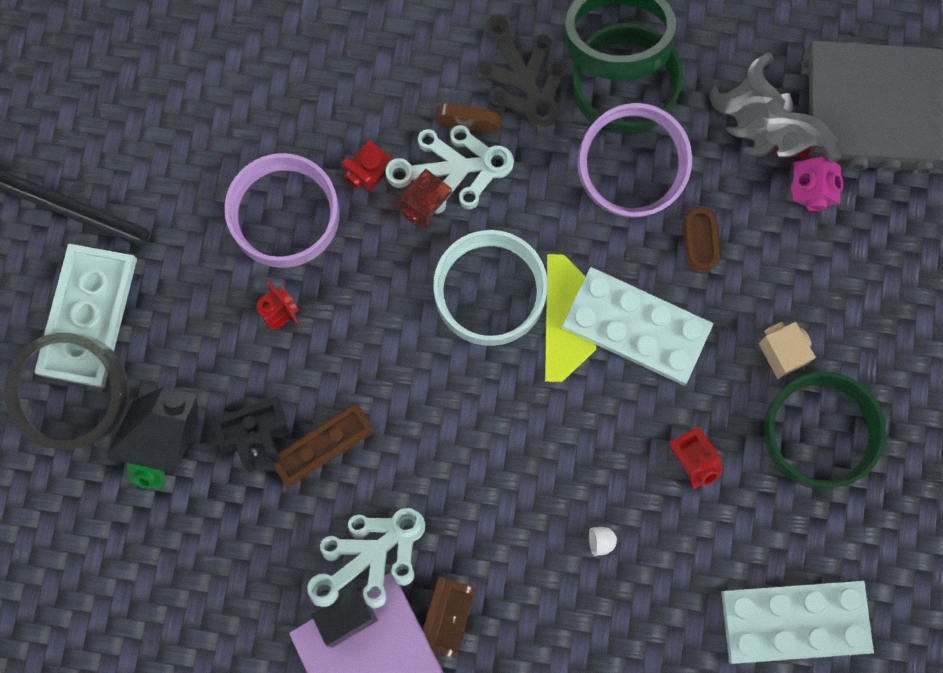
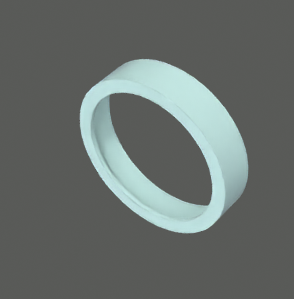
M482 230L468 234L454 242L442 255L434 275V297L438 312L451 331L469 342L487 346L512 342L526 334L535 325L545 305L548 283L544 265L536 251L524 240L513 234L498 230ZM485 246L501 247L521 257L530 267L537 288L536 302L529 317L516 329L495 336L479 335L458 324L447 309L443 292L446 275L453 263L466 252Z

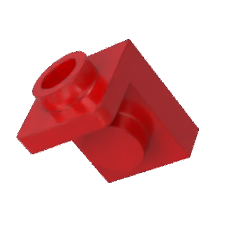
M369 140L352 160L346 158L342 162L345 173L344 178L356 189L363 187L370 193L386 175V167L393 159Z
M699 426L669 442L671 452L688 474L689 484L693 489L701 485L706 486L713 483L723 473L721 456Z

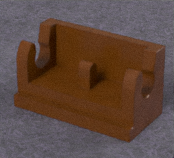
M442 577L438 578L423 628V633L433 652L452 658L457 657L475 596V588Z

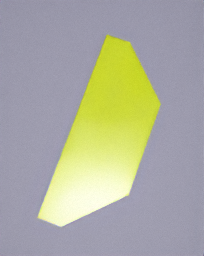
M547 254L548 286L545 381L563 382L596 351L595 344L562 329L586 277L565 255Z

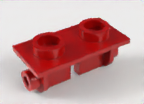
M268 281L267 285L271 291L260 298L256 305V309L262 316L265 324L271 329L280 328L290 319L296 325L299 324L294 314L298 309L293 299L282 286L275 289L270 281Z

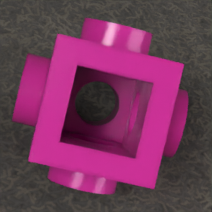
M825 156L794 162V181L791 185V191L795 202L814 212L824 211L827 209V206L840 204V192L843 189L840 165L835 162L829 163Z

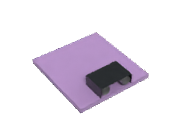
M391 572L384 576L383 587L386 593V601L381 607H369L363 596L364 588L355 587L337 598L330 606L322 607L312 613V620L289 633L307 673H443L400 585L394 581ZM373 592L369 595V598L376 599L381 593Z

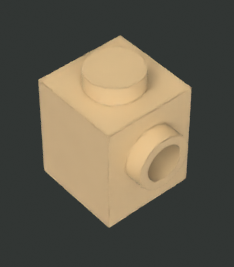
M780 322L764 331L766 336L758 343L777 379L809 364L816 358L810 348L811 340L809 335L803 328H799L796 322L788 326Z

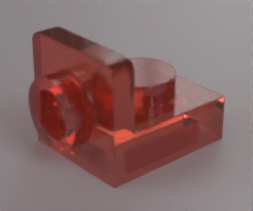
M425 169L400 197L402 215L412 224L417 225L419 223L427 228L431 223V216L452 193V188Z

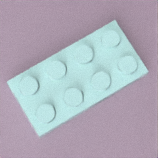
M68 244L34 374L105 388L137 258L134 255Z
M590 267L562 329L685 386L714 323Z
M864 581L721 591L730 664L874 653Z

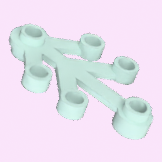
M458 125L451 131L452 144L458 148L467 147L478 156L466 159L438 139L437 134L433 130L427 129L423 130L418 136L420 149L425 152L433 151L444 159L445 162L411 166L407 160L397 158L388 163L386 176L388 182L397 188L407 186L411 180L447 176L439 188L431 192L426 200L428 210L438 214L445 210L446 200L464 177L470 172L481 171L472 185L462 189L459 194V202L463 208H475L479 203V195L493 178H503L511 172L514 159L512 153L503 146L488 147L472 136L467 127ZM457 133H464L466 138L459 141L454 136ZM425 137H431L434 139V142L426 145L422 140ZM494 159H500L503 165L501 167H494L491 162ZM402 171L406 176L402 180H397L394 178V174ZM466 194H472L475 196V200L469 203L465 202L463 197ZM434 198H439L443 201L442 205L438 207L432 206L430 202Z
M411 508L397 511L393 518H366L364 515H355L350 518L348 528L353 538L363 539L370 532L386 533L378 540L338 539L335 536L324 538L321 541L320 549L326 560H337L342 554L358 556L333 576L327 574L314 576L309 581L307 587L311 601L320 607L330 606L336 601L339 594L338 591L370 566L368 585L363 590V596L369 607H381L386 601L383 581L387 552L396 544H398L397 562L391 568L393 579L398 585L411 583L414 579V571L411 565L413 542L419 539L425 531L423 516ZM357 524H364V525H365V526H364L362 529H360V530H355V529H354V527H355ZM406 525L414 526L411 529L402 530ZM331 545L337 546V548L334 551H326V549ZM402 569L409 571L405 576L397 575L398 571ZM322 591H330L328 595L324 597H319V594ZM373 592L381 593L376 599L369 598V595Z

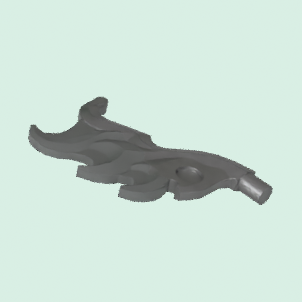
M765 53L751 64L747 78L735 90L729 93H720L718 86L713 85L710 91V100L713 107L720 113L731 115L738 121L736 127H727L726 130L735 137L755 141L753 147H745L743 149L749 155L754 157L766 156L779 147L777 151L778 157L787 158L794 157L810 148L820 147L821 150L824 149L829 163L836 162L842 158L836 144L839 141L821 120L811 115L785 110L784 98L763 75L764 67L774 61L771 53Z

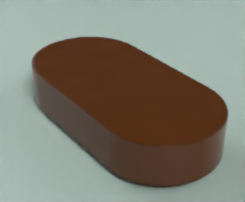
M444 103L437 107L435 120L439 124L451 128L462 125L467 127L469 131L493 134L500 131L502 118L498 113L491 110Z
M695 207L688 211L682 223L685 259L691 270L696 273L705 274L714 270L720 261L718 224L715 214L710 209Z

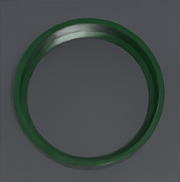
M575 0L566 15L565 45L570 58L582 70L600 78L631 80L649 75L667 62L674 48L676 17L666 0ZM609 5H629L654 14L664 23L666 31L662 39L652 48L638 54L617 56L601 53L586 45L578 36L575 23L586 13L597 8Z
M621 23L600 29L584 43L596 51L604 46L619 42L635 43L650 49L662 39L663 35L643 25ZM673 48L670 58L664 64L670 78V92L662 110L669 114L676 104L683 83V68L675 48ZM574 63L571 80L573 97L581 113L593 124L603 114L595 110L585 99L581 90L582 69ZM651 119L633 122L612 120L601 129L615 134L632 135L646 132L659 124Z
M814 372L792 381L771 401L764 420V440L772 461L790 480L811 489L831 490L860 480L875 467L885 446L886 425L878 402L862 384L843 374ZM810 386L831 387L845 393L861 409L868 427V445L860 463L848 474L831 480L809 478L793 469L782 456L775 440L774 422L782 403L797 390Z

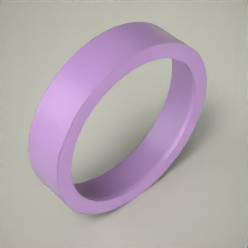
M642 103L620 105L601 115L585 133L578 151V174L588 196L605 211L628 218L651 215L672 204L687 185L692 168L690 142L679 122L664 110ZM625 116H641L661 125L672 137L678 152V172L673 185L661 199L641 208H625L607 201L594 188L587 169L588 150L594 136L607 123Z
M271 154L249 163L236 175L225 199V219L229 231L238 246L253 260L271 267H294L316 258L331 243L339 224V203L331 180L314 162L294 154ZM277 171H294L312 178L325 192L330 206L329 224L323 236L305 251L284 257L268 256L254 249L244 238L238 220L240 202L247 189L259 178Z

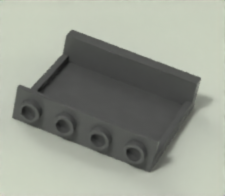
M826 41L811 42L803 54V67H809V115L821 120L839 141L836 144L842 158L835 163L840 166H847L852 171L880 168V171L884 173L912 170L917 175L930 174L943 163L942 49ZM820 147L810 148V152L804 160L821 156L827 158L824 149L821 150Z

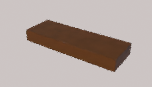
M355 402L281 450L278 463H273L270 458L269 460L285 486L289 489L375 433V430Z

